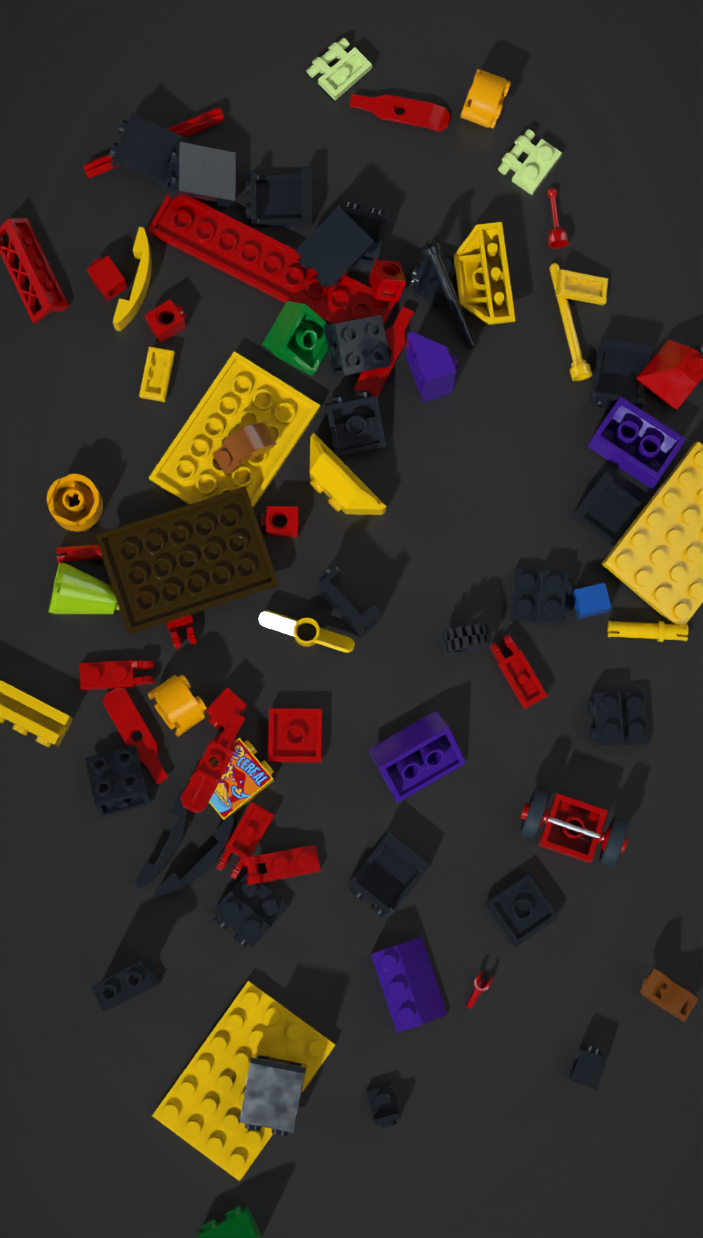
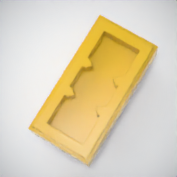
M563 269L558 271L557 297L598 305L606 304L608 278Z
M149 347L139 394L140 398L161 402L166 401L175 356L174 351Z

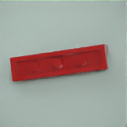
M8 218L0 226V254L32 322L38 323L48 313L64 311L69 305L28 219ZM6 232L9 236L8 246H6L2 238ZM15 253L20 259L19 268L14 263ZM25 275L28 276L30 280L29 290H27L24 284ZM36 298L39 299L42 305V309L38 312L35 307Z

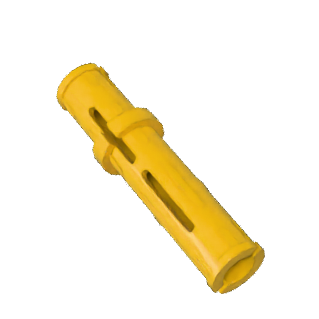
M608 621V637L657 639L658 642H663L664 640H688V624H665L664 621H658V623Z

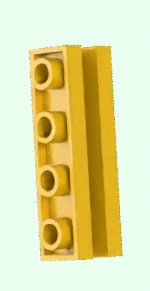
M0 680V723L3 724L6 719L14 723L12 729L26 736L28 732H31L38 736L35 741L50 748L51 744L59 747L73 718Z

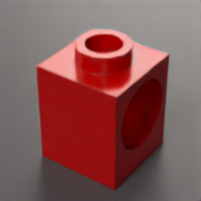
M109 256L96 259L87 269L91 280L106 301H109L128 288L124 277Z
M375 260L369 277L374 299L399 302L406 284L400 262Z
M171 299L144 315L148 326L160 343L186 328L184 318L187 316L179 304L175 306ZM165 316L174 317L170 324L161 323Z
M267 506V514H262L261 528L266 529L267 537H298V507ZM282 516L286 518V525L283 527L274 526L273 521L276 517Z
M227 687L206 710L210 715L207 720L217 730L221 727L225 729L233 712L241 716L248 707Z

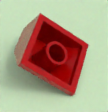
M668 340L638 375L636 380L677 411L703 380V356L694 348Z

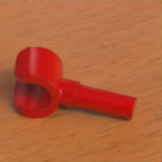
M483 970L478 973L474 980V992L466 1004L470 1009H472L482 991L487 990L493 982V976H491L488 982L481 980L480 976Z

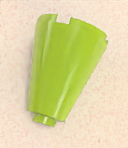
M59 563L50 598L49 613L113 614L114 610H120L112 585L66 563Z

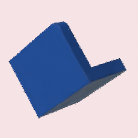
M604 583L575 589L572 593L578 619L607 613L611 609L607 588Z

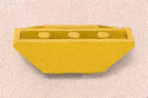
M502 222L478 224L453 257L460 305L463 309L489 325L515 322Z
M313 433L310 436V478L312 479L310 484L319 493L324 492L330 498L328 500L329 504L338 512L342 510L345 514L383 515L386 512L387 506Z

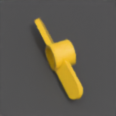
M269 610L263 611L259 616V622L262 626L292 635L298 644L305 647L317 643L349 653L353 651L355 646L352 638L319 628L318 623L311 618L296 620ZM303 624H312L316 628V636L310 641H303L297 635L298 628Z

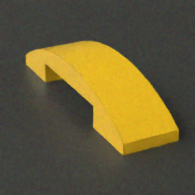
M142 227L138 229L133 247L135 259L140 260L131 296L129 301L119 298L113 319V325L117 331H122L137 314L150 283L152 268L151 250L145 229Z

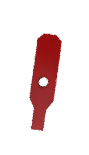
M352 94L349 105L352 108L372 112L382 120L424 127L437 132H441L448 127L450 114L445 107L387 94L375 98ZM402 108L405 112L402 115H397L395 110Z
M403 306L394 324L385 330L388 351L391 354V365L361 372L354 387L355 392L370 390V393L376 394L378 398L405 345V330L414 311Z
M115 688L106 693L103 704L126 745L137 746L140 762L146 764L156 784L166 780L168 776L157 758V743L126 689ZM135 731L142 733V738L139 741H135L132 738V734Z
M233 712L224 731L210 741L180 797L184 808L194 813L205 810L235 754V737L245 720L244 717ZM212 757L219 759L217 767L209 765V760Z

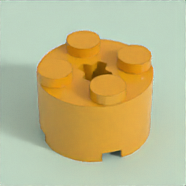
M477 69L460 118L493 129L503 107L502 103L511 82L505 78Z
M69 474L54 481L48 490V509L56 522L63 528L70 531H87L101 517L103 511L102 497L96 486L87 477L80 474ZM78 499L80 501L79 505L72 507L71 501L76 502Z
M173 675L148 693L150 700L154 697L156 698L155 700L158 704L154 707L171 730L175 727L177 728L175 735L178 737L205 718L204 713L207 709L199 696L193 697L189 690L191 685L184 675L179 677Z

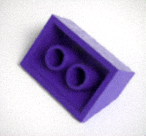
M408 333L406 359L423 403L452 393L453 385L456 383V369L459 368L455 355H450L446 346L417 333Z
M620 396L592 437L588 448L653 489L686 439Z
M437 710L368 749L377 769L397 803L466 764L448 725Z
M422 937L371 953L397 1033L447 1015Z

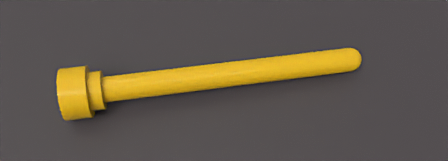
M552 263L549 269L556 293L557 274L560 267L557 263ZM557 297L573 360L572 368L570 369L571 378L573 381L587 379L592 376L590 365L582 358L568 299Z

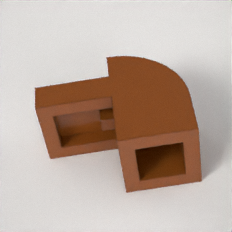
M264 422L256 423L236 431L223 440L224 444L213 453V456L226 476L234 473L248 460L261 458L277 443Z
M653 969L651 974L645 977L642 989L640 990L641 995L683 1022H685L698 1001L692 993L672 982L656 969Z

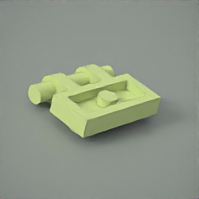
M342 38L338 43L334 42L330 45L329 51L321 58L317 57L312 61L313 65L306 70L312 78L318 73L323 74L318 79V84L335 101L372 69V64L355 47L349 53L345 51L350 46L345 38ZM335 58L339 59L333 67H329L328 64Z
M527 129L523 136L520 135L515 141L516 145L511 152L506 153L502 158V164L498 170L504 175L510 169L515 171L512 182L533 195L560 159L562 152L543 139L534 146L531 140L535 134ZM524 151L529 156L522 164L517 159Z

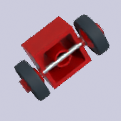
M534 790L529 803L524 804L520 818L523 819L520 829L522 836L533 839L538 828L544 822L537 846L590 863L592 862L598 842H601L599 861L603 864L614 866L620 852H624L628 841L626 837L628 821L614 817L605 832H601L608 813L607 810L558 793L553 796L549 811L546 814L548 794L540 790Z

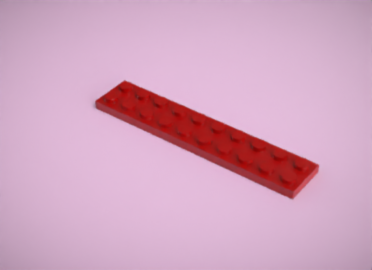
M168 192L147 229L148 234L285 304L287 301L306 304L329 325L378 315L382 316L383 324L385 325L396 305V301L374 299L370 287L346 275L337 283L338 287L335 290L330 285L324 288L315 278L318 273L313 268L308 271L298 261L301 256L295 249L192 197L179 195L175 199H170Z

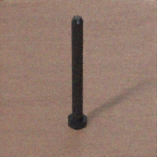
M437 241L431 242L421 248L423 255L429 256L467 347L474 348L476 340L438 253L440 245Z

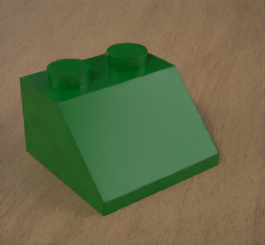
M287 301L262 345L279 359L313 376L328 351L323 326L329 324L306 304Z
M240 1206L226 1212V1218L219 1222L213 1219L200 1227L202 1231L197 1235V1238H262L249 1208L246 1207L241 1210Z

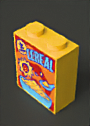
M240 738L235 741V754L209 801L224 821L230 815H234L274 781L271 776L274 773L272 768L265 760L260 763L254 756L257 750L248 740L243 743ZM215 757L211 762H209V765L211 767H217L219 765V759Z

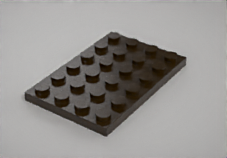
M246 486L95 535L128 636L279 586Z

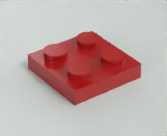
M269 709L268 762L321 763L322 709Z

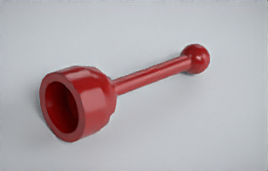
M550 188L547 195L551 199L554 228L548 234V245L550 248L558 249L567 246L569 240L567 232L559 227L555 198L557 190Z

